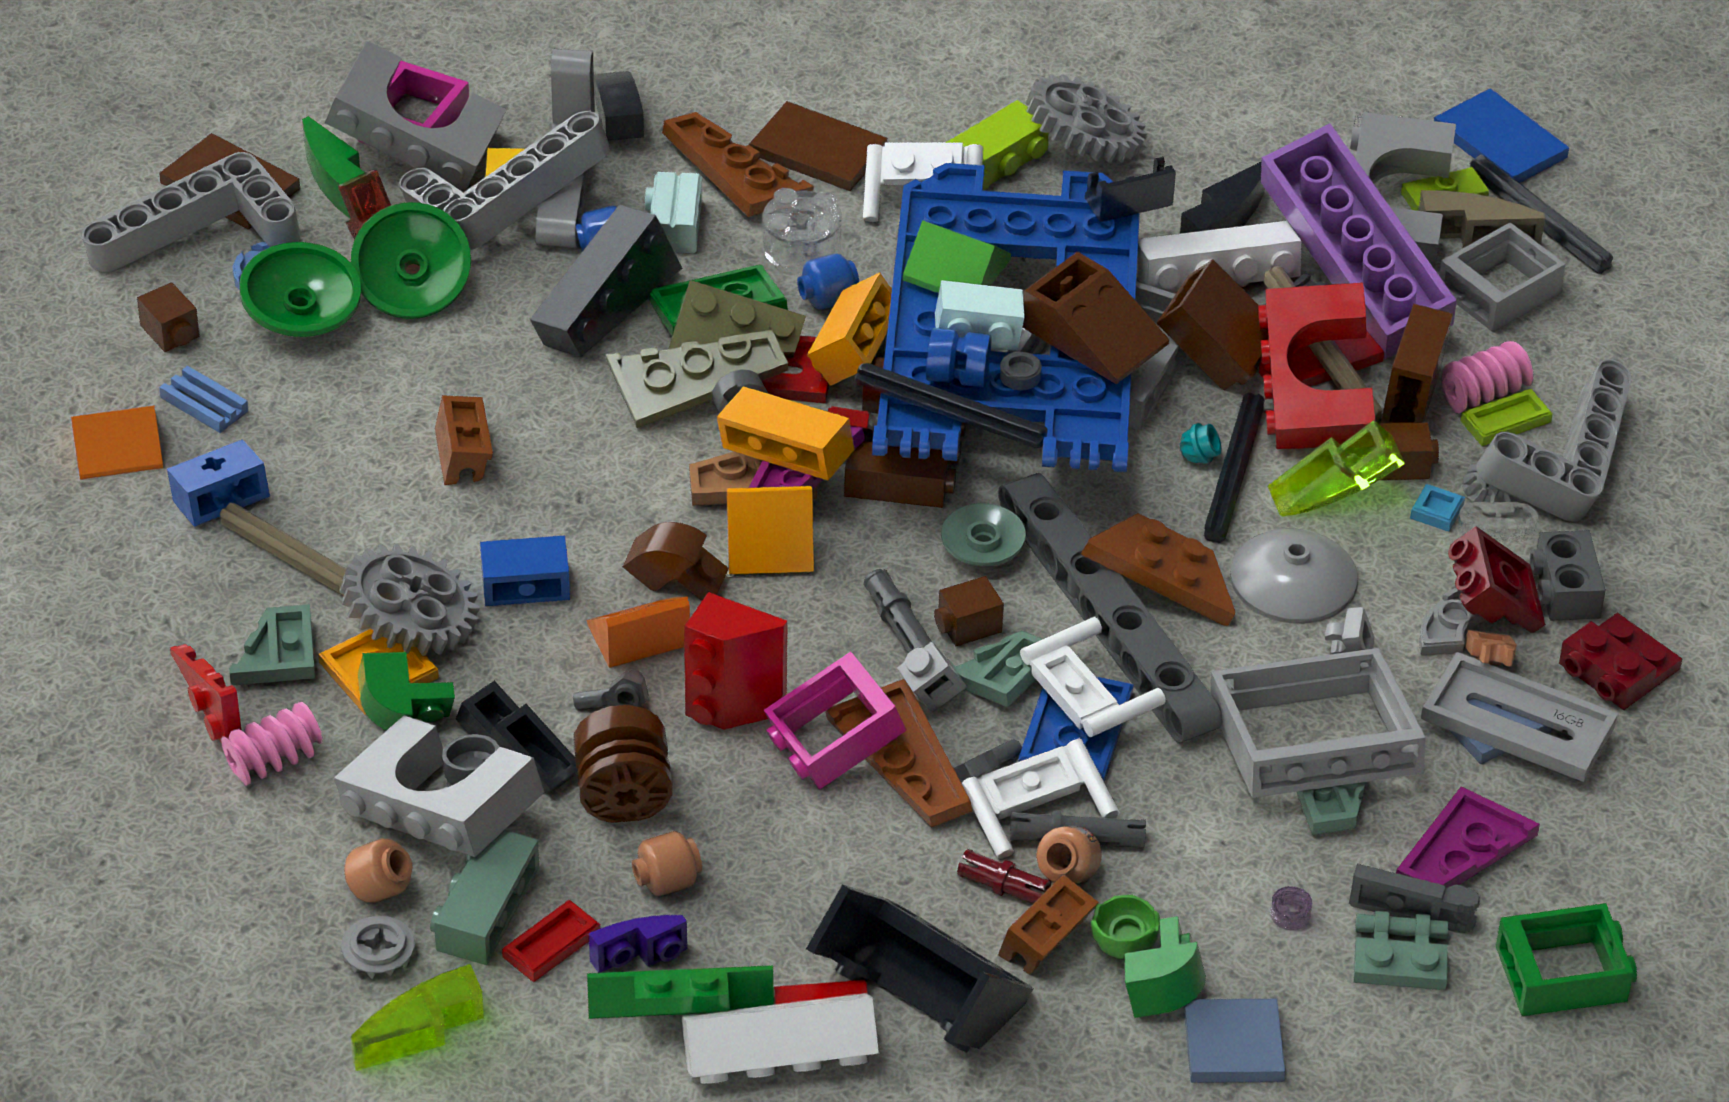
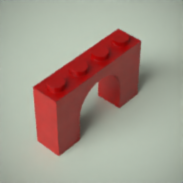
M1363 282L1265 289L1266 305H1258L1259 329H1268V340H1261L1262 364H1270L1271 375H1263L1265 400L1273 399V410H1266L1267 435H1275L1276 449L1375 444V413L1372 388L1314 389L1300 382L1289 368L1294 356L1310 344L1320 341L1366 338V308Z

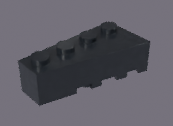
M618 205L530 318L543 345L582 357L650 297L653 289L662 287L683 269L657 216Z

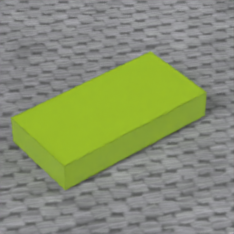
M1530 388L1461 413L1460 421L1479 444L1485 446L1490 444L1495 435L1500 432L1519 434L1551 423L1553 413Z

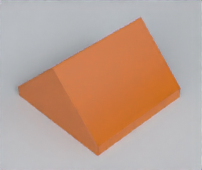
M155 406L71 417L80 479L163 468Z
M687 596L666 598L587 620V624L610 668L683 648L684 626L690 619V604Z

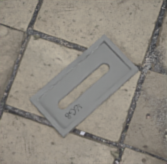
M1456 652L1425 702L1421 714L1422 720L1582 782L1585 781L1613 732L1618 718V713L1488 663H1483L1459 652ZM1477 699L1493 706L1499 704L1503 710L1561 732L1564 729L1568 731V735L1572 736L1573 739L1570 741L1559 739L1471 705L1467 700Z

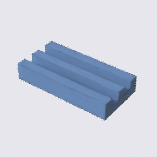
M189 366L182 369V377L176 374L171 378L170 386L164 383L159 387L160 398L219 433L248 412L247 400ZM181 390V391L185 392L186 394L190 395L191 397L197 399L198 402H196L195 400L189 398L188 396L184 395L183 393H181V392H179V391ZM208 408L214 409L215 411L219 412L220 414L224 415L225 417H222V416L218 415L217 413L213 412L212 410H210V409H208Z

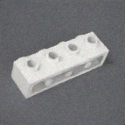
M1287 221L1138 239L1136 278L1140 283L1173 293L1179 290L1188 275L1212 259L1240 287L1247 286L1252 282L1264 281L1265 272L1275 266L1282 267L1290 278L1299 277L1301 273V239Z
M867 993L682 1016L688 1073L692 1077H700V1083L702 1084L729 1080L728 1073L746 1071L749 1078L770 1076L775 1074L774 1067L793 1065V1071L795 1072L817 1070L821 1068V1061L839 1059V1065L841 1066L867 1063V1055L879 1054L873 997Z

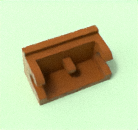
M442 395L435 424V434L444 485L457 484L460 479L459 473L465 468L474 469L472 472L473 482H478L484 476L487 460H492L493 456L483 397Z
M1063 874L1008 928L998 956L1009 962L1017 953L1021 954L1026 960L1023 971L1031 974L1039 966L1040 961H1043L1080 925L1099 902Z

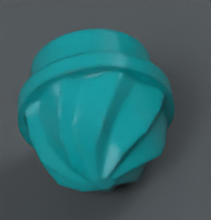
M1200 423L1193 424L1189 430L1182 434L1180 442L1182 455L1190 462L1203 464L1212 462L1213 457L1220 455L1222 451L1220 437L1212 424L1204 426Z

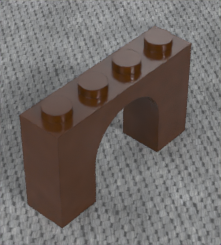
M874 357L871 364L883 368L884 358ZM863 387L862 411L878 414L881 393ZM962 422L961 437H964L966 423ZM960 440L957 461L944 460L942 458V450L930 449V457L919 459L918 448H911V457L904 458L900 455V447L889 446L885 456L872 455L873 442L865 441L847 458L844 477V497L943 508L946 493H954L956 469H951V464L959 465L962 441Z

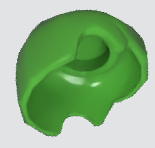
M1132 894L1113 896L1104 903L1097 904L1091 920L1093 938L1104 953L1117 959H1125L1124 953L1149 950L1155 945L1159 937L1160 915L1148 901Z

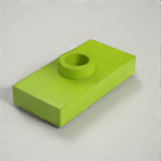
M1473 167L1449 172V178L1431 176L1402 183L1401 194L1412 210L1419 211L1421 190L1489 195L1488 188Z

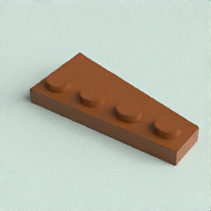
M693 112L664 120L662 133L748 217L799 203L813 196L814 186L805 180L797 183L789 178L788 169L778 163L770 166L759 159L760 152L750 145L735 144L731 141L732 134L699 113Z
M902 679L881 687L882 691L895 705L907 731L865 760L931 828L973 812L971 801L906 680ZM858 697L832 706L825 711L828 721L842 735H845L872 716Z

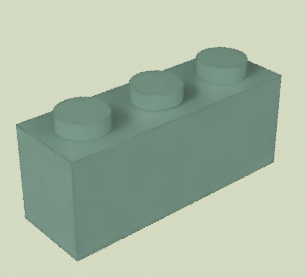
M504 830L476 857L467 855L466 866L462 873H456L451 880L446 902L443 906L438 905L432 915L430 930L435 932L436 951L483 965L488 964L539 869L538 839Z

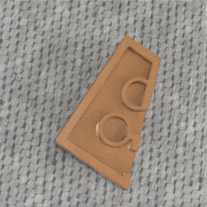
M731 452L689 464L692 506L727 504V488H749L763 460ZM817 486L812 490L813 499H817Z

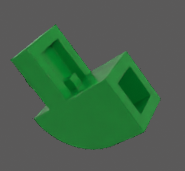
M407 652L362 654L358 670L360 700L365 713L377 726L387 731L402 716L419 719L423 722H435L443 717L450 716L455 699L453 682L410 683Z
M1178 916L1160 919L1161 948L1124 953L1125 984L1134 1018L1168 1013L1184 1007L1193 1001L1205 986L1206 975L1198 943L1192 942L1190 933L1182 934Z

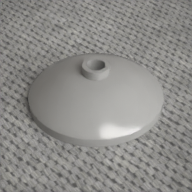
M1297 528L1271 530L1249 539L1235 553L1230 572L1233 589L1245 605L1262 616L1286 623H1312L1339 613L1353 599L1358 579L1356 566L1352 558L1339 544L1319 533Z

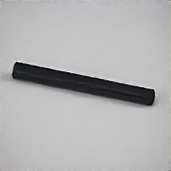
M1479 155L1476 159L1473 158L1470 161V167H1473L1486 187L1500 198L1543 212L1545 215L1543 231L1596 273H1603L1606 269L1609 270L1611 268L1613 255L1486 156Z
M863 363L857 370L855 382L860 386L1027 446L1041 448L1044 437H1047L1048 429L1043 425L878 366Z
M1249 392L1243 396L1204 526L1205 531L1203 535L1208 541L1214 540L1217 543H1221L1226 539L1264 410L1265 399L1261 394L1254 395Z

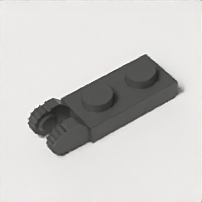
M1357 863L1353 875L1349 904L1352 907L1372 912L1387 911L1389 916L1415 918L1416 914L1430 915V920L1448 921V930H1457L1459 933H1465L1473 930L1476 925L1477 915L1473 911H1477V908H1479L1480 896L1475 892V889L1472 890L1470 887L1465 888V886L1455 884L1446 888V886Z

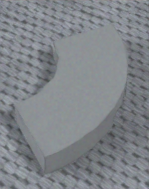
M1457 588L1443 594L1442 600L1426 612L1419 637L1421 655L1462 653L1464 637L1467 631L1480 622L1487 621L1480 615H1473L1466 610L1460 600L1462 592Z

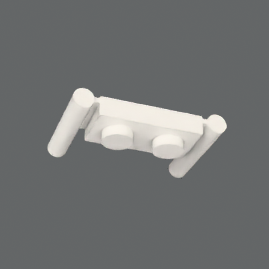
M885 143V147L877 144L868 145L863 221H878L881 184L905 185L915 179L922 182L933 176V169L944 163L982 165L983 146L972 144L964 147L963 143Z
M1096 617L1085 620L1020 650L1023 662L1026 665L1030 664L1032 666L1031 674L1074 724L1079 729L1084 728L1085 733L1089 737L1102 733L1166 702L1162 690L1156 688L1119 705L1117 700L1073 652L1070 646L1102 632V626Z
M1075 739L1069 742L1067 746L1058 747L984 774L979 778L970 777L962 782V786L971 801V806L999 860L1009 857L1014 853L999 820L1011 816V812L1020 813L1080 791V785L1082 784L1086 785L1102 818H1116L1119 815V810L1082 739Z

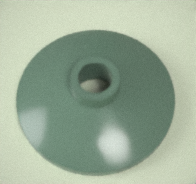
M989 503L970 504L956 509L945 519L941 530V539L945 549L956 559L976 566H994L1010 561L1022 550L1026 536L1025 527L1016 514L1004 507Z

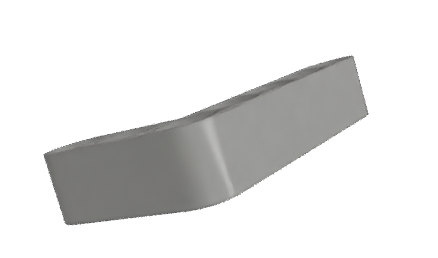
M553 49L551 59L552 130L576 113L582 111L595 112L593 51ZM589 169L539 204L536 220L537 245L577 247L578 234L576 224L581 223L580 215H582L586 192L584 189H586Z
M582 111L565 120L464 193L426 168H416L406 172L399 181V187L406 203L417 202L432 205L454 218L463 229L469 242L470 250H473L485 244L605 158L610 151V145L597 113Z
M237 152L90 223L82 231V239L90 266L99 272H111L238 210L270 247L283 243L299 242L301 232L295 206L291 199L253 155L246 152Z
M1605 359L1599 363L1580 392L1563 457L1516 434L1500 432L1495 435L1477 462L1476 470L1478 475L1488 484L1566 521L1578 522L1583 519L1604 487L1631 384L1629 370L1625 365L1613 359Z

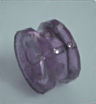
M1293 886L1280 888L1272 897L1270 917L1273 923L1285 930L1302 929L1308 925L1311 919L1312 899L1301 888ZM1284 905H1292L1293 908H1294V910H1298V911H1297V912H1290V909L1288 908V906H1284Z

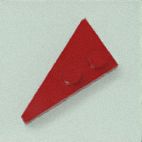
M183 644L170 647V653L189 685L188 695L196 712L203 710L206 715L204 716V722L211 740L219 739L221 742L222 736L229 739L231 731L241 730L237 690L233 685L226 687L223 676L219 672L216 673L215 669L204 658L195 660L196 653L191 646Z

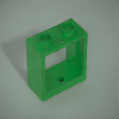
M1606 903L1500 918L1495 947L1521 1017L1628 1002L1631 984L1637 980L1636 963L1632 955L1626 954L1623 947L1621 925L1618 920L1613 921ZM1593 942L1604 971L1542 979L1532 953L1533 950Z

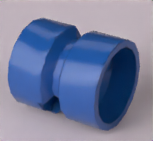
M933 328L927 355L926 380L950 384L954 378H958L961 385L985 388L990 364L992 336L968 332L962 338L959 337L956 330ZM959 351L967 353L966 364H958Z

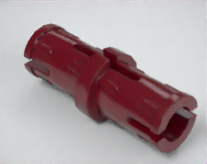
M967 849L961 858L967 860V863L978 867L974 868L959 862L957 869L958 876L992 887V891L995 894L1003 896L1004 893H1008L1033 904L1043 894L1033 891L1031 888L1046 892L1051 887L1049 879H1043L1016 869V864L1011 861L1004 860L1001 863L978 854L971 849Z

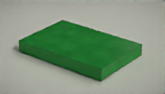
M760 264L692 280L788 310L787 299ZM690 280L658 287L650 293L649 301L672 336Z

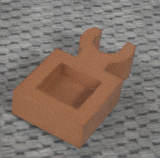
M1468 630L1465 648L1471 656H1476L1475 659L1490 665H1501V663H1504L1506 666H1512L1517 644L1510 635Z

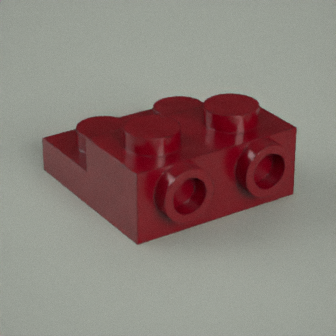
M1477 526L1450 544L1448 556L1455 562L1453 564V570L1457 575L1455 586L1462 592L1460 600L1468 612L1473 615H1480L1491 624L1505 616L1510 623L1514 625L1519 624L1530 633H1535L1546 625L1531 565Z
M1617 612L1599 626L1590 621L1565 639L1562 643L1559 664L1564 667L1569 675L1580 678L1595 689L1601 698L1613 702L1622 710H1626L1680 670L1683 659Z

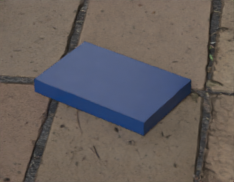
M1491 88L1434 117V121L1456 124L1454 144L1474 159L1479 155L1486 156L1519 183L1568 158L1569 147Z
M1096 677L1117 700L1119 705L1131 700L1134 684ZM1042 687L1018 762L1061 746H1067L1069 742L1075 739H1082L1105 783L1123 723L1093 737H1089L1085 733L1084 728L1079 729Z

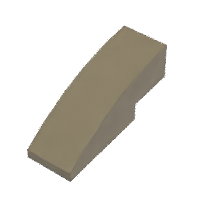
M1421 190L1419 211L1443 214L1440 238H1461L1463 248L1502 226L1512 223L1541 245L1545 223L1543 212L1503 199L1473 193Z

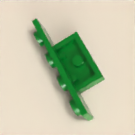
M773 965L587 973L589 1019L705 1014L774 1005Z

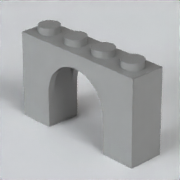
M366 41L335 96L325 124L415 168L429 169L456 188L466 191L507 109L472 92L458 119L452 124L441 128H427L413 124L394 110L387 97V90L392 83L402 57Z
M1363 112L1361 127H1353L1350 150H1357L1355 159L1373 184L1385 176L1396 173L1449 178L1456 124ZM1389 205L1430 264L1435 268L1443 214L1408 210Z
M402 716L334 777L340 794L341 806L348 814L476 857L545 792L534 758L503 747L498 748L462 781L439 790L415 791L420 784L443 764V746L435 725L407 716Z

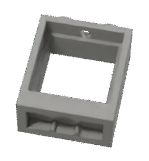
M1508 223L1441 260L1439 276L1457 300L1456 304L1493 332L1559 295L1562 289L1566 264L1534 241L1529 235L1522 232L1512 223ZM1507 261L1529 279L1503 293L1480 274Z

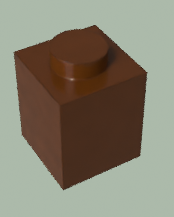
M172 282L137 297L140 326L164 352L178 346H184L200 337L197 308Z
M1428 422L1379 423L1375 455L1380 480L1430 479L1431 465L1437 464L1439 460V445L1437 439H1431Z
M983 576L939 590L938 609L934 611L935 622L939 631L942 634L947 633L957 647L1002 633L1004 603L988 578Z

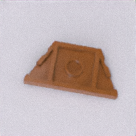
M1137 513L1090 538L1081 552V555L1223 626H1228L1235 616V609L1214 551L1194 538H1188L1167 528L1158 520L1149 519Z

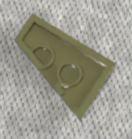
M690 280L669 349L680 348L682 343L698 341V344L719 342L720 337L773 330L785 358H793L806 316Z

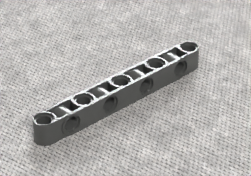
M1036 473L1001 485L998 490L1001 507L1012 511L1020 518L1025 527L1026 544L1085 621L1092 617H1096L1099 620L1102 632L1097 634L1096 637L1129 681L1134 684L1138 693L1143 695L1156 688L1162 690L1166 702L1152 709V711L1176 742L1182 743L1219 729L1222 720L1217 702L1121 574L1081 555L1087 541L1092 537L1041 473Z

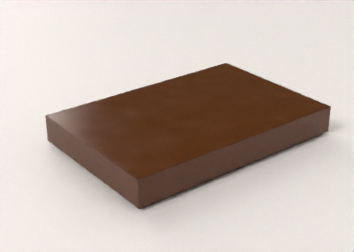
M786 101L749 145L760 152L759 158L774 164L778 163L785 168L851 191L866 174L867 146L877 144L885 147L887 137Z
M211 133L159 173L160 183L168 186L231 154L249 152ZM253 155L289 198L300 190L299 178ZM239 210L225 217L248 230L252 228L251 224Z

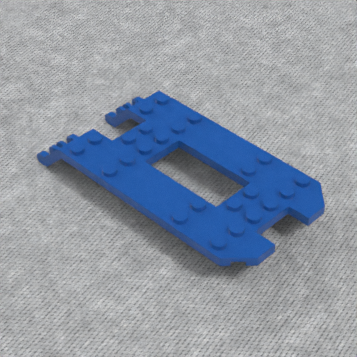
M944 163L933 169V176L920 182L915 179L903 185L883 369L1031 422L1045 423L1048 434L1047 437H1044L1042 467L1054 468L1057 466V458L1070 459L1069 467H1072L1071 469H1080L1082 459L1089 460L1088 470H1097L1100 461H1112L1114 472H1127L1131 374L1118 384H1115L1051 345L1050 355L1032 354L1041 362V380L1037 386L1028 390L1011 389L1000 380L1001 360L1013 352L991 351L985 388L961 385L958 378H954L950 384L927 381V355L931 332L933 328H936L935 311L939 293L903 281V272L923 220L994 245L1011 253V257L1057 260L1056 267L1078 251L1107 268L1135 299L1140 213L1099 222L1085 199L1088 175L1093 172L1063 170L1061 196L983 191L985 165ZM1098 173V174H1099V180H1098V182H1100V181H1106L1107 183L1114 182L1113 180H1111L1109 177H1107V176L1104 175L1103 173ZM959 351L958 364H966L967 353ZM881 393L877 426L874 425L872 455L885 456L889 446L900 447V455L904 458H910L911 448H918L919 459H927V457H930V449L942 450V458L944 460L957 461L962 422Z

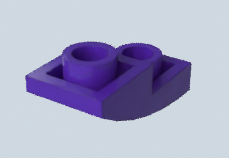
M658 915L635 918L589 933L590 962L598 973L612 967H622L638 955L646 966L650 967L661 961H671L678 957L682 951L688 949L687 920L683 915Z

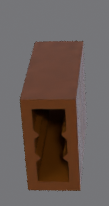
M1214 259L1188 275L1156 323L1222 390H1226L1236 382L1243 385L1255 375L1258 370L1255 364L1258 360L1262 359L1261 340H1268V329H1259L1258 304Z
M1413 303L1392 366L1381 423H1423L1425 421L1441 371L1453 313Z

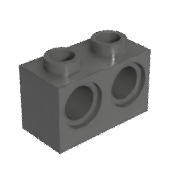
M1590 530L1540 532L1537 549L1530 552V565L1533 575H1539L1540 580L1538 581L1537 592L1540 604L1547 607L1550 621L1600 619L1606 589Z

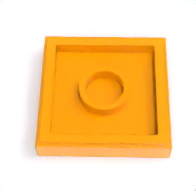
M812 486L727 488L729 574L814 572Z
M372 629L318 654L321 666L364 714L366 713L361 704L358 670L362 654L404 652L402 644L396 643L391 649L388 648V639L383 636L377 640L371 639L374 632ZM412 647L407 654L409 682L430 683L438 679L439 672L437 667L427 656H422L417 647Z

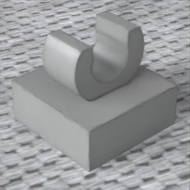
M1364 607L1347 608L1345 624L1333 622L1326 627L1325 639L1326 641H1332L1331 654L1373 649L1375 637ZM1370 659V660L1360 661V663H1362V662H1368V664H1369V666H1370V661H1371V659Z

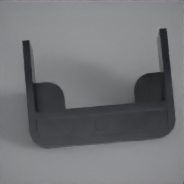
M843 884L806 947V950L813 954L827 957L837 962L838 964L834 970L847 979L854 981L861 980L864 977L875 981L940 1022V1027L947 1032L943 1039L967 1053L970 1047L981 1049L1026 1004L1034 990L1026 982L905 907L889 899Z

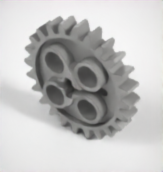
M1050 74L1048 79L1041 76L1038 82H1034L1025 102L1028 105L1027 113L1033 115L1032 122L1042 124L1041 132H1051L1053 134L1051 140L1065 142V149L1073 147L1078 150L1080 156H1083L1085 152L1089 153L1096 161L1099 156H1102L1108 163H1111L1113 158L1120 163H1123L1125 158L1132 160L1134 155H1138L1147 135V132L1143 131L1145 124L1138 121L1140 115L1130 112L1131 105L1119 103L1121 97L1109 96L1106 88L1098 89L1091 81L1088 84H1083L1076 76L1073 81L1064 74H1061L1059 79L1053 74Z
M394 543L391 552L385 546L379 544L376 552L366 548L362 556L355 555L352 563L348 564L340 588V593L344 594L341 602L342 605L351 607L348 617L361 618L358 626L360 630L371 628L374 631L371 638L373 640H377L382 636L387 638V647L390 649L396 643L402 644L404 652L408 654L412 647H417L422 656H426L429 647L438 655H442L445 646L454 651L459 642L464 644L478 619L476 616L480 606L475 604L478 597L477 593L468 591L471 582L458 580L461 573L460 569L449 571L446 569L448 560L433 561L431 551L426 552L424 556L418 555L415 546H411L409 552H403L397 543Z

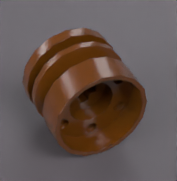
M617 705L597 710L579 723L574 732V753L576 768L578 769L580 802L587 813L600 821L618 823L641 821L653 817L666 807L672 797L673 782L670 773V761L668 760L665 727L657 715L646 708L632 705Z

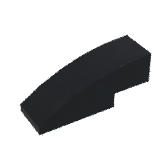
M629 71L594 74L595 101L607 140L643 138L644 113L632 74Z
M1262 161L1203 189L1201 204L1181 214L1180 234L1244 226L1258 208L1265 193V188L1261 184Z
M495 680L461 703L456 721L470 735L480 734L489 736L496 740L499 747L533 757L545 792L550 794L578 774L575 756L527 704L519 708Z

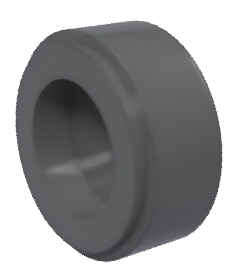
M1027 352L1010 353L1001 360L1000 380L1005 386L1014 390L1034 388L1041 380V362L1036 356Z

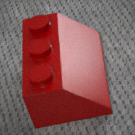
M708 592L684 626L685 716L693 718L700 724H710L723 730L768 719L764 710L787 695L788 620Z

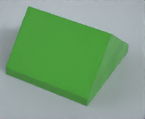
M922 220L903 272V281L937 293L940 290L941 280L991 286L1011 260V253L994 245Z

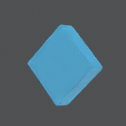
M1426 484L1411 509L1410 519L1449 532L1464 506L1465 497Z

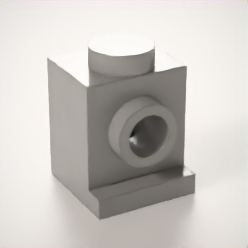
M930 642L924 648H916L910 651L906 656L905 662L897 667L912 691L931 712L937 710L967 688V685L947 656L933 642ZM943 675H946L949 680L930 694L927 687Z

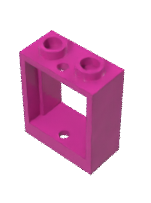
M400 61L392 83L387 90V97L392 107L398 103L404 94L439 104L423 124L407 118L404 119L422 127L441 128L452 124L458 119L469 98V82Z
M849 652L764 710L772 725L766 730L772 742L780 752L786 748L791 752L792 755L788 757V760L795 772L802 780L809 776L819 790L907 731L895 705L852 652ZM854 692L872 716L811 757L793 733Z

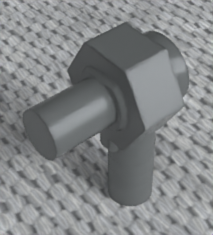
M630 670L629 672L625 671L613 680L609 688L574 693L573 702L576 710L608 705L640 707L647 701L649 694L645 677H643L642 673L638 670Z

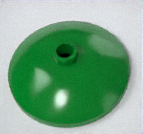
M407 202L386 207L365 222L354 240L351 251V264L355 267L360 277L362 296L374 308L393 317L418 319L444 310L459 297L470 276L471 251L463 229L449 214L432 205ZM411 264H416L420 267L416 274H409L405 270Z
M289 242L267 248L248 262L240 277L239 294L245 311L255 322L264 328L287 336L311 337L322 335L341 327L354 315L361 299V281L358 272L351 262L335 250L314 243Z

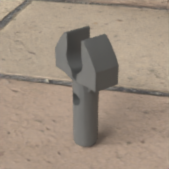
M1011 739L953 769L962 784L964 780L976 777L1020 755L1022 746L1016 739Z

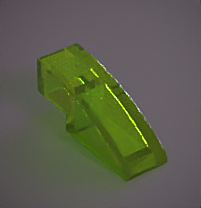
M1373 420L1343 444L1338 443L1331 437L1270 483L1268 489L1282 517L1302 514L1335 503L1365 489L1405 464L1393 436Z
M471 963L439 974L414 986L391 1000L368 1018L350 1036L355 1070H362L444 1046V1030L484 1019L482 989Z

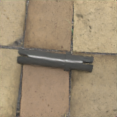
M876 569L870 572L865 577L863 585L876 601L879 616L884 622L892 626L906 651L909 653L913 649L924 648L932 642L913 614L909 598L905 593L898 591L887 570Z
M1052 811L1051 815L1011 812L1010 840L1041 841L1043 836L1054 828L1074 825L1084 827L1093 833L1100 845L1145 847V819L1127 820L1061 815V811Z

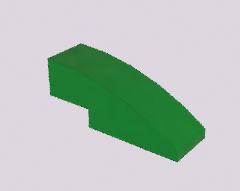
M309 116L303 118L302 124L307 162L313 178L324 195L351 220L375 206L373 177L360 169L359 152Z

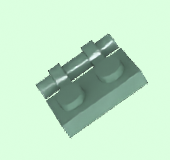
M1375 911L1374 915L1356 914L1355 932L1373 933V938L1356 937L1354 947V983L1446 990L1448 945L1429 943V938L1447 939L1448 921L1430 920V915L1416 914L1415 918L1389 916L1387 911ZM1388 934L1413 936L1414 942L1388 940Z

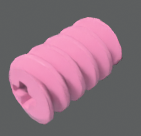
M1506 341L1500 346H1493L1486 351H1479L1472 356H1465L1459 361L1449 362L1442 371V387L1445 398L1454 412L1459 414L1464 412L1467 406L1469 408L1478 407L1481 401L1483 403H1490L1494 400V395L1497 398H1503L1507 395L1508 391L1510 393H1517L1521 390L1522 384L1531 386L1533 381V369L1529 356L1522 346L1514 341Z
M303 702L294 704L292 711L288 709L278 711L276 718L271 715L263 717L260 725L255 722L247 724L245 733L240 729H236L230 732L229 739L224 736L221 738L223 752L233 773L245 786L251 784L250 770L253 769L261 779L266 778V763H270L276 772L282 771V756H285L292 765H296L299 760L297 750L301 749L308 758L314 757L313 743H322V735L318 723L311 710Z

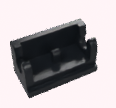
M1155 158L1153 173L1137 177L1129 176L1124 180L1111 183L1106 181L1098 182V172L1090 173L1087 180L1085 199L1099 222L1172 206L1176 171L1172 165L1164 167L1165 158Z

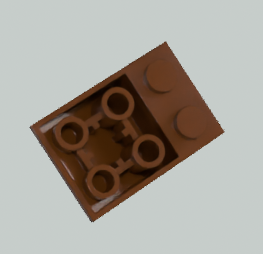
M1078 251L1024 290V322L1022 328L1115 384H1118L1169 344V338L1107 268Z

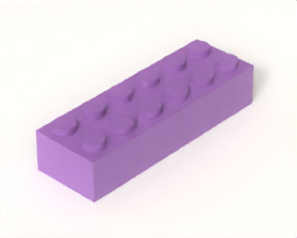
M1331 124L1262 157L1261 184L1332 284L1363 282L1366 331L1384 350L1385 360L1397 354L1413 303L1453 313L1451 326L1454 325L1457 300Z

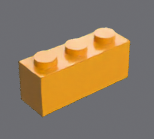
M880 272L842 290L807 354L815 370L823 375L830 386L857 374L861 364H871L887 334L892 288Z
M744 386L717 416L724 449L827 481L854 451L849 418Z

